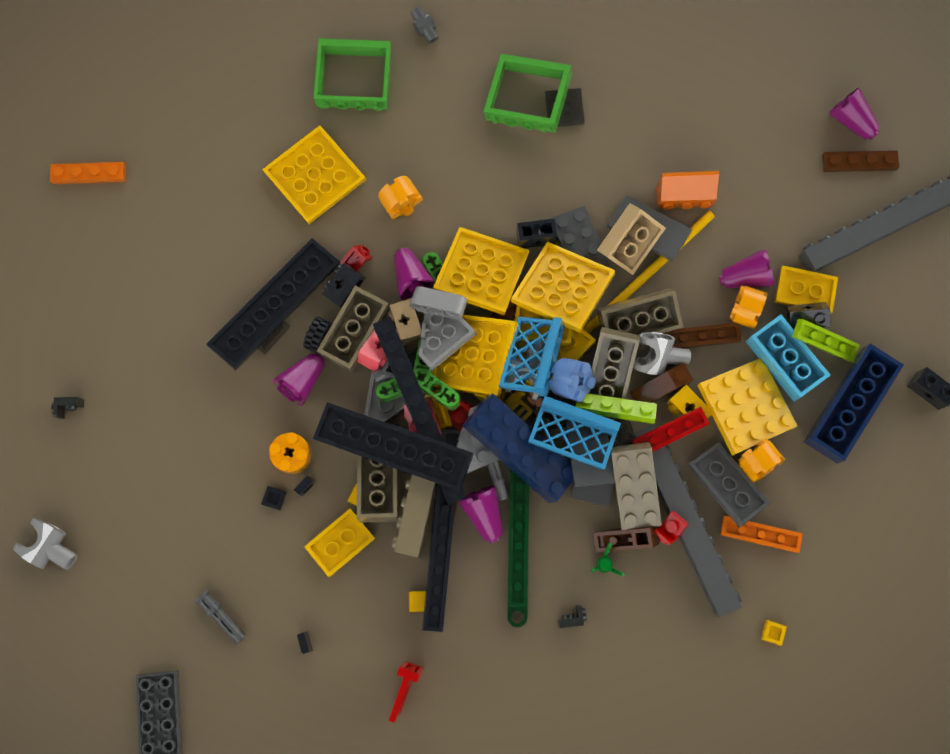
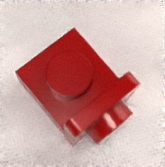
M356 245L348 251L340 263L349 264L359 271L366 261L371 260L373 256L369 254L370 251L367 247Z
M460 400L459 407L454 409L449 415L452 426L458 431L462 430L463 423L469 417L470 408L473 407L467 401L462 402Z
M673 511L662 525L654 530V534L657 535L660 542L670 545L678 540L689 523Z

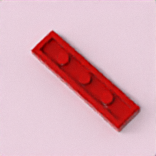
M699 407L631 440V443L650 442L652 452L710 423L702 407Z

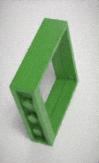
M319 38L314 87L316 107L323 109L337 107L338 109L388 110L392 58L391 41ZM326 54L385 57L382 98L323 95Z
M501 53L483 111L486 120L492 121L493 124L503 123L510 127L519 126L527 130L536 129L544 133L546 131L556 133L572 78L571 65ZM505 70L561 79L550 118L494 108Z

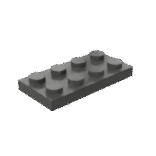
M585 206L550 218H555L557 240L561 248L611 268L606 256L597 251L601 243Z
M719 442L688 465L690 470L739 528L771 504Z

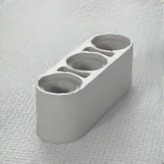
M418 286L414 290L409 306L420 312L459 320L462 319L468 300L458 294Z

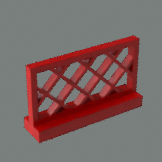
M407 661L399 667L397 676L402 677L403 681L388 721L395 723L401 714L412 681L418 682L423 674V667Z

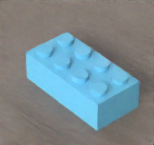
M779 315L745 342L756 356L761 358L772 376L792 401L795 402L828 378L830 374L804 342L792 337L794 329L782 315Z

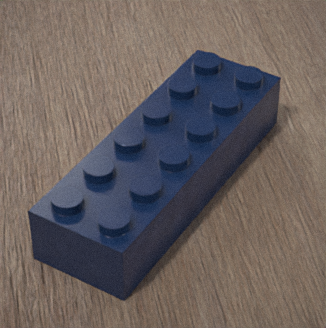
M871 343L862 348L807 435L804 443L835 463L845 461L904 364Z
M493 393L486 396L463 423L462 427L548 503L557 502L573 482L571 463L561 454L528 443L533 429ZM536 432V434H535V436H534V439H535V440H538V441H541V442H542V441H545V440Z

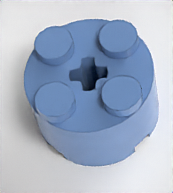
M562 358L555 363L551 373H554L553 380L550 379L552 393L570 400L582 402L585 395L589 393L590 389L594 388L596 383L592 368L587 362Z

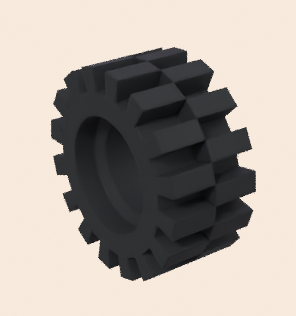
M318 316L315 317L312 324L308 327L309 330L306 332L307 335L304 338L303 347L318 354L317 349L332 326V322Z

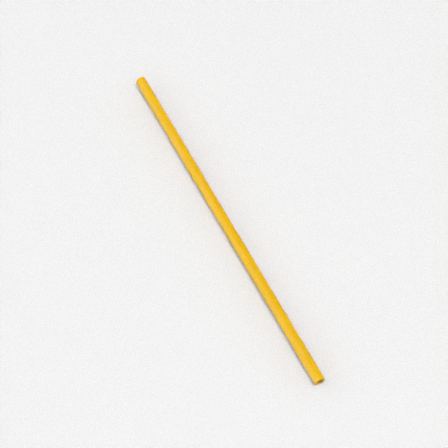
M711 211L705 213L690 227L692 232L682 248L715 218ZM659 256L608 305L627 300L669 260ZM598 314L583 327V330L589 335L600 325ZM516 390L503 403L511 408L528 392Z

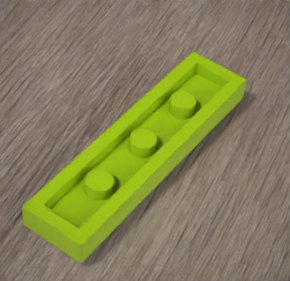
M804 319L797 320L792 335L793 338L853 363L860 344Z
M586 394L582 402L577 401L576 407L600 416L655 424L657 404L595 394Z

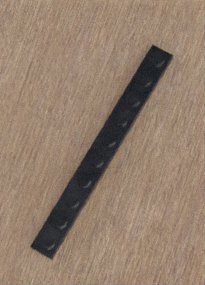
M391 317L373 323L375 332L418 434L443 442ZM440 485L448 505L467 497L463 487L459 492Z
M443 429L441 434L443 442L456 447L461 431ZM436 484L422 623L423 631L443 632L455 503L448 505L440 484Z

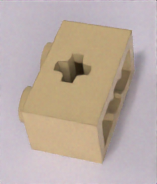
M411 298L391 304V311L388 312L389 317L396 324V331L402 344L421 338L422 330L416 311L409 306ZM403 319H406L407 325L403 324Z

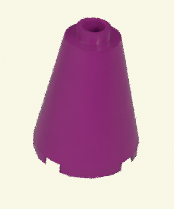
M859 88L848 94L843 101H840L829 112L831 117L864 140L868 138L871 140L879 134L878 129L880 126L862 90Z
M408 248L398 249L394 254V263L400 298L403 301L412 299L414 290L418 286L433 289V278L414 253Z
M760 250L722 269V274H719L721 285H725L726 288L773 286L774 278L772 269L769 266L770 261L766 250Z
M310 353L275 377L273 384L277 382L279 385L277 390L292 403L296 400L299 402L297 405L302 406L325 366L323 357L317 353Z
M494 485L481 488V491L471 492L466 495V498L459 500L461 507L484 541L494 543L501 539L500 536L503 534L497 490Z

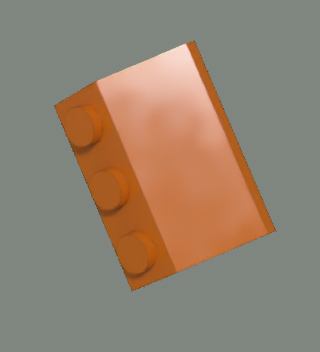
M719 171L662 173L656 186L657 207L664 210H671L676 207H682V209H691L692 207L710 208L717 200Z

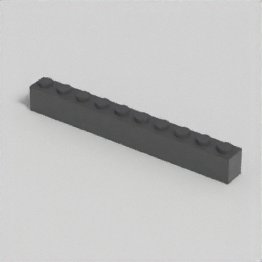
M950 176L944 182L939 180L933 183L929 189H926V187L920 189L913 197L908 195L902 198L897 205L892 203L883 209L884 211L880 213L878 211L873 212L864 221L862 219L855 221L851 224L852 227L848 229L843 227L835 232L836 235L832 237L827 235L821 238L819 243L815 245L813 243L806 245L803 248L804 251L799 255L807 271L817 272L949 207Z
M656 424L650 425L634 432L631 437L635 439L658 427H656ZM666 445L652 452L658 495L668 516L671 512L675 511L689 523L688 527L679 537V540L715 617H722L741 608V597L732 588L731 583L733 581L730 574L723 569V559L719 553L716 554L713 547L715 546L714 540L711 535L706 533V523L702 517L698 516L696 511L698 509L697 504L693 498L690 499L688 485L684 480H681L679 475L681 471L678 464L672 461L670 447Z

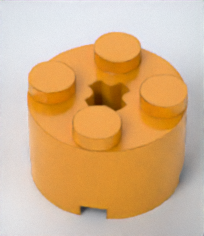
M400 176L394 179L395 183L392 185L387 183L378 193L380 202L392 219L402 215H411L414 212L413 208L423 200V197L407 176Z
M741 286L729 319L737 324L755 329L758 323L757 319L761 315L768 293L748 286Z
M290 432L279 435L269 447V454L276 468L288 474H298L308 468L312 458V448L303 437ZM290 450L294 451L293 457L288 456Z
M765 438L757 444L753 451L752 449L747 450L737 460L739 462L738 465L751 481L755 483L773 471L777 464L783 463L785 458L772 442Z

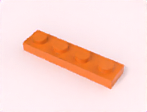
M124 162L50 165V182L52 184L125 182L126 164Z
M724 515L719 535L793 553H800L803 533L751 521L746 522L739 528L729 516Z

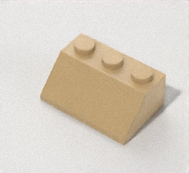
M629 203L597 251L633 275L666 228L642 209Z

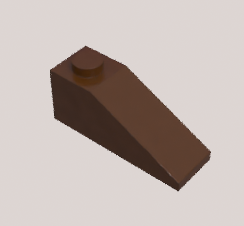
M685 363L636 388L630 394L635 401L653 403L683 388L686 384L689 385L694 379Z
M657 526L628 530L617 528L593 532L596 552H605L609 543H612L610 551L654 548L659 544L657 535L654 534Z

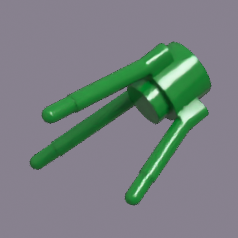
M612 543L607 545L603 557L599 558L596 566L591 569L592 573L597 570L602 573L610 571L619 576H625L623 572L613 568V562L608 557Z

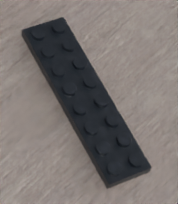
M312 238L206 344L207 347L236 371L340 265V261Z
M329 402L326 403L313 437L316 441L459 492L474 455L473 452Z

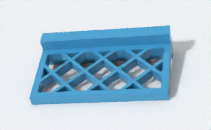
M518 317V326L506 358L499 387L538 393L539 396L545 397L548 395L550 379L552 380L553 376L551 371L557 360L565 326L562 318L554 317L553 320ZM522 323L532 326V328L524 333L520 330ZM542 326H550L549 331L543 335L538 331ZM535 331L539 337L529 342L526 337ZM524 339L527 345L518 350L516 343ZM543 341L545 344L544 348L536 352L533 346ZM531 348L534 355L525 360L521 354ZM519 356L523 362L513 368L511 361ZM538 358L540 365L532 370L528 364ZM527 366L530 372L520 378L516 371ZM513 373L517 376L518 380L515 382L506 383L507 377ZM534 376L536 379L534 386L524 384L523 381Z
M545 396L528 443L605 470L621 423ZM543 412L552 414L555 421L545 425L541 418ZM566 419L571 421L574 428L564 432L559 422ZM557 424L561 433L551 437L547 427ZM589 427L592 435L582 438L578 430L579 428ZM544 429L548 439L542 442L535 440L536 432ZM576 431L580 440L570 444L566 434ZM602 433L611 435L610 442L602 445L598 438V435ZM563 436L567 446L561 449L557 448L553 440ZM594 437L599 447L589 451L584 441ZM582 443L586 453L580 456L576 455L572 447ZM601 450L604 456L602 464L594 461L591 454Z

